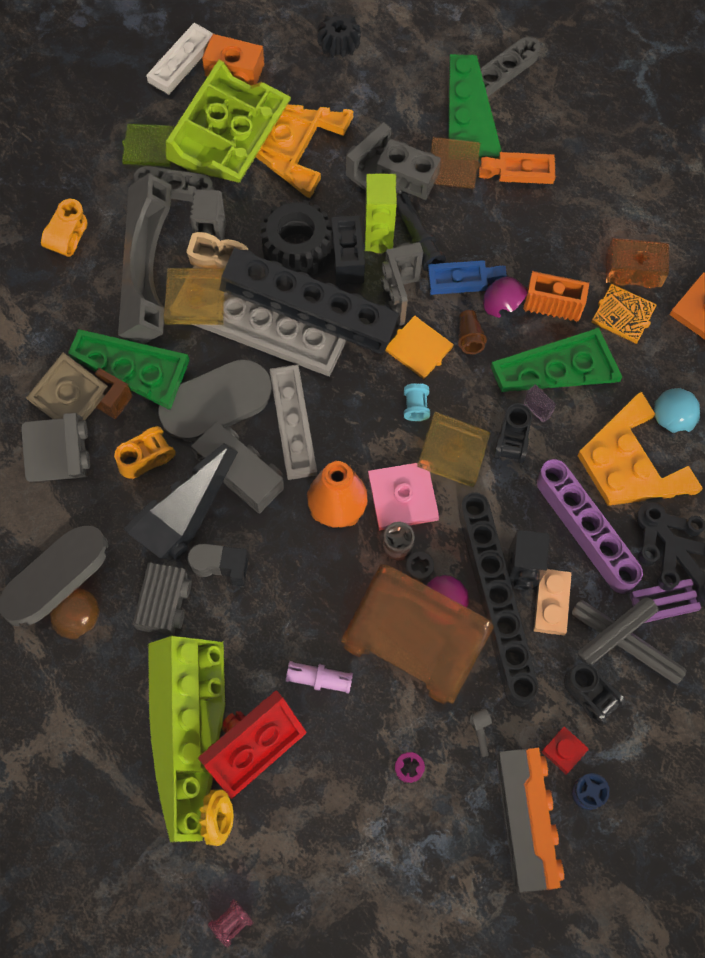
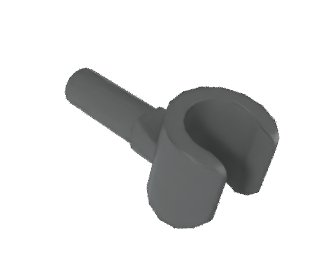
M480 709L472 713L469 720L478 737L481 757H487L489 753L486 734L483 728L491 725L492 720L487 709Z

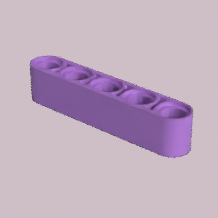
M557 459L546 461L537 477L538 489L608 585L619 594L631 592L642 579L643 569L569 468ZM552 473L558 477L559 481H551L545 474ZM570 497L575 500L577 505L570 506L565 503L563 498ZM582 522H590L594 526L595 530H586L583 527ZM600 546L609 547L613 552V556L604 555L601 552ZM619 571L627 572L631 576L632 581H624L620 577Z

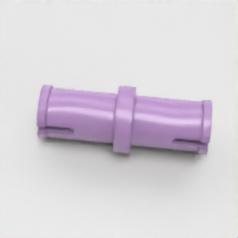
M290 661L286 682L314 686V690L319 691L321 688L349 694L353 673L326 669L325 665L318 664V667Z

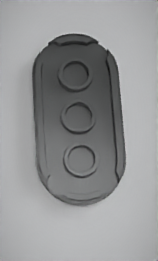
M237 360L180 384L171 410L159 405V418L162 427L168 435L183 441L192 442L197 441L216 421L225 428L256 415L266 407L271 396L272 384L270 376L256 362Z
M80 526L65 533L9 582L0 596V614L13 626H21L20 624L23 623L30 625L43 619L100 568L107 556L104 553L106 547L108 548L107 538L94 526Z

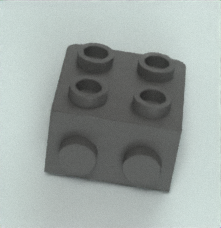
M384 122L376 129H371L365 136V139L357 146H352L346 154V176L365 191L367 174H376L377 162L389 139H391L392 128ZM396 189V196L400 195L403 191Z
M420 242L414 244L403 243L396 248L387 249L385 262H382L384 275L380 278L384 294H389L391 301H388V306L393 311L400 313L397 319L399 326L405 324L408 303L404 284L417 282L420 279L423 249Z
M77 413L63 414L62 419L30 421L22 424L24 468L27 481L41 482L88 477L87 469H90V455L88 450H85L88 428L83 417Z

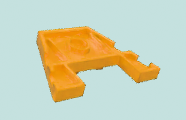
M288 104L256 155V158L303 195L311 198L321 180L320 173L298 165V162L317 127L344 136L353 119V110L343 109V112L330 111V108L320 107L319 110L304 109L302 105Z
M642 392L638 393L577 455L607 506L641 502L658 497H663V499L672 498L675 495L681 494L695 495L703 489L689 466L664 478H661L631 431V428L652 419L655 415Z

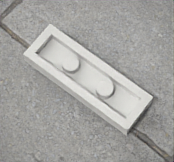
M193 23L146 75L148 83L170 94L203 57L213 33Z

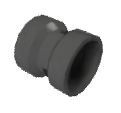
M394 522L388 525L384 532L382 544L383 551L387 557L398 561L404 560L411 554L415 539L412 528L403 522Z

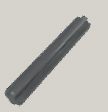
M584 600L578 601L572 610L573 616L598 633H601L615 622ZM633 633L617 644L674 684L681 682L687 670Z

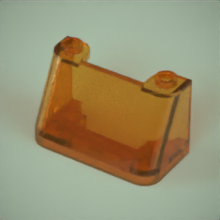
M381 564L342 637V643L345 644L344 648L348 652L358 657H361L362 653L369 655L371 652L426 683V687L430 690L429 696L442 704H446L447 701L453 704L486 644L494 625L483 616L388 565Z

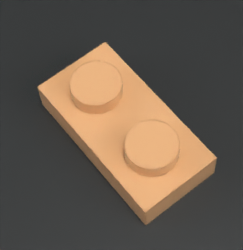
M547 569L537 587L533 631L565 636L567 633L572 572Z

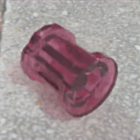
M235 899L230 902L231 907L216 921L211 920L208 923L211 931L225 947H229L232 944L231 939L246 925L251 926L254 923L248 913Z

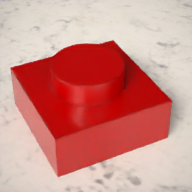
M564 726L541 752L564 774H568L589 748Z

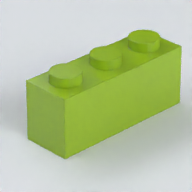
M367 174L365 251L384 253L387 249L393 248L397 204L396 174Z

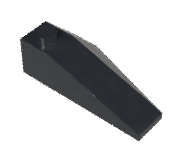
M223 443L194 467L192 471L194 475L191 478L180 482L177 480L170 486L172 490L170 495L160 503L155 499L151 501L124 530L159 558L167 560L180 558L188 550L187 545L194 539L238 451Z

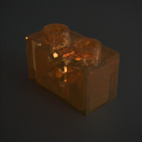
M612 238L606 253V282L621 286L628 284L642 285L646 288L663 286L669 274V243Z

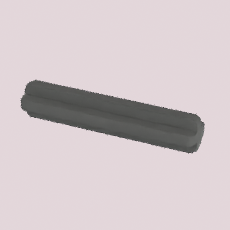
M644 597L578 651L581 661L591 665L597 662L658 612L655 602L651 598Z

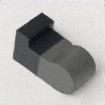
M198 544L190 550L188 561L192 571L197 576L208 577L212 574L230 576L232 585L245 586L249 561L247 549Z

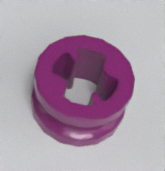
M414 752L402 754L395 763L397 777L406 783L418 781L425 771L423 759ZM406 758H410V762L414 759L419 765L415 769L417 775L414 777H409V773L405 776L401 772V769L404 767L403 760Z

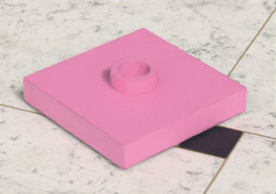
M427 461L368 471L379 531L385 530L388 525L394 522H403L410 526L439 521V513Z

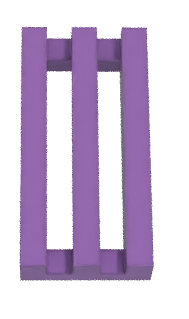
M692 579L679 581V584L671 591H665L656 586L630 593L632 604L635 606L639 599L685 590V593L654 599L653 601L657 606L688 600L689 605L658 611L646 622L696 612L701 609L700 602L697 603L696 590L693 591Z

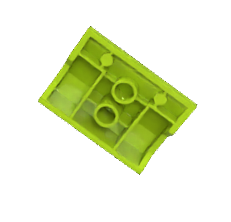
M218 60L166 140V159L191 172L240 183L290 102L291 97L263 82L252 86L232 76L225 63Z

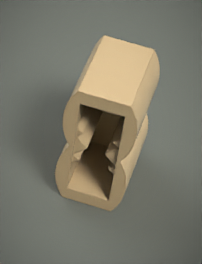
M196 232L192 233L187 255L193 266L196 265L213 272L219 271L223 274L234 247L240 250H248V248L235 240L220 241L211 234Z

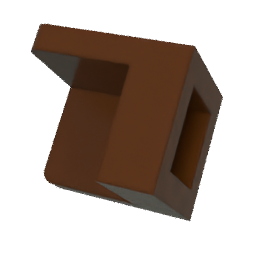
M98 368L95 372L97 378L106 384L110 390L96 408L116 419L133 396L127 383Z

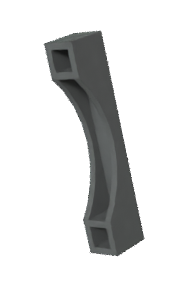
M150 173L128 188L118 336L140 344H145L162 335L164 326V307L155 291L153 265L159 234L170 210L171 184Z

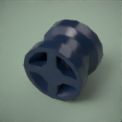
M591 773L575 781L571 794L577 806L585 810H593L607 802L610 789L603 777Z

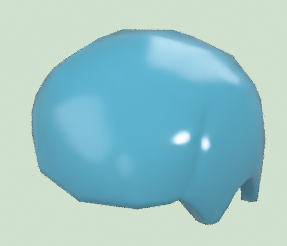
M669 389L664 391L655 401L654 417L659 425L672 433L684 430L690 432L699 422L700 404L694 394L685 389Z

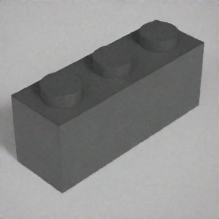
M216 421L191 446L194 457L201 462L223 443L235 448L238 453L223 483L260 514L284 490L283 474L274 464L270 463L267 465L262 461L260 453L249 444L245 446L241 443L238 434L231 427L226 426L224 428Z

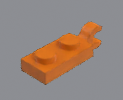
M500 152L498 159L491 157L481 158L479 177L487 179L499 175V182L553 184L555 180V158L552 154Z

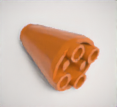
M341 461L329 463L312 481L307 492L308 507L312 517L321 524L332 528L355 525L364 514L368 503L367 489L363 481L350 466Z

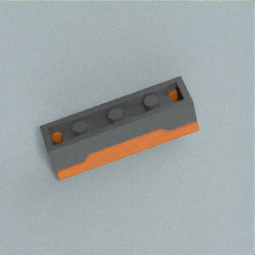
M539 748L501 751L495 757L514 892L522 893L561 888L560 881L564 880V870L561 859L556 860L554 845H558L559 839L556 825L550 822L549 811L553 810V799L551 791L545 789L544 776H548L545 756H540Z

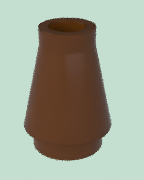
M465 310L459 315L458 345L466 354H477L484 350L487 338L477 319L476 312Z

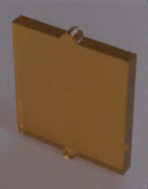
M433 137L431 153L441 158L439 175L434 184L475 189L477 169L480 168V163H478L480 142Z

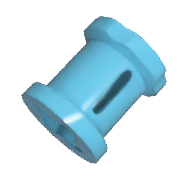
M413 383L404 387V396H406L407 409L404 410L405 419L423 421L430 417V409L427 408L429 386Z

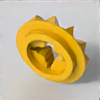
M211 790L209 795L204 796V806L199 809L201 819L198 822L202 826L200 834L204 837L206 844L221 846L227 840L233 826V806L228 794L224 790Z

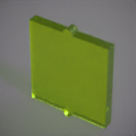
M127 124L126 138L122 141L124 147L123 164L171 166V161L166 159V140L175 127Z

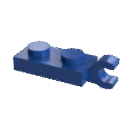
M485 260L428 264L430 295L486 291L488 284L491 285L501 277L507 276L506 266L486 268Z

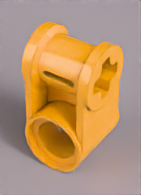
M65 199L58 205L50 223L42 233V247L67 257H71L74 254L78 242L88 225L87 218L83 214V208L79 201Z
M161 427L149 428L141 435L117 447L114 457L122 476L130 479L137 478L145 472L169 462L176 455L175 449L169 446L164 439V431ZM129 457L137 458L136 461L131 464L123 463L124 460Z

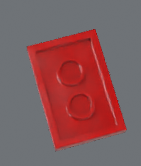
M274 691L247 716L241 711H236V715L233 713L229 714L222 723V730L226 734L212 744L198 759L232 799L307 732L284 698L277 691Z

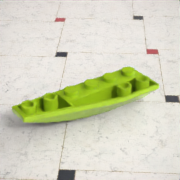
M169 636L148 643L149 716L155 775L170 842H197L203 839L200 834L202 826L198 822L201 819L199 809L204 806V796L209 795L213 776L200 762L198 757L220 739L225 710L223 642Z

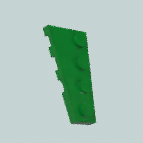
M450 54L448 160L481 161L483 157L498 159L502 150L477 55Z
M599 328L491 363V370L501 392L620 382L622 379L621 372Z
M78 329L68 352L69 357L75 362L94 372L101 368L127 383L131 391L168 410H171L190 361L188 354Z

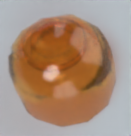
M82 588L74 590L50 612L52 628L61 637L78 639L82 634L94 628L100 614L98 601L88 590Z

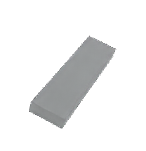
M299 365L271 368L270 376L287 478L291 480L317 476Z

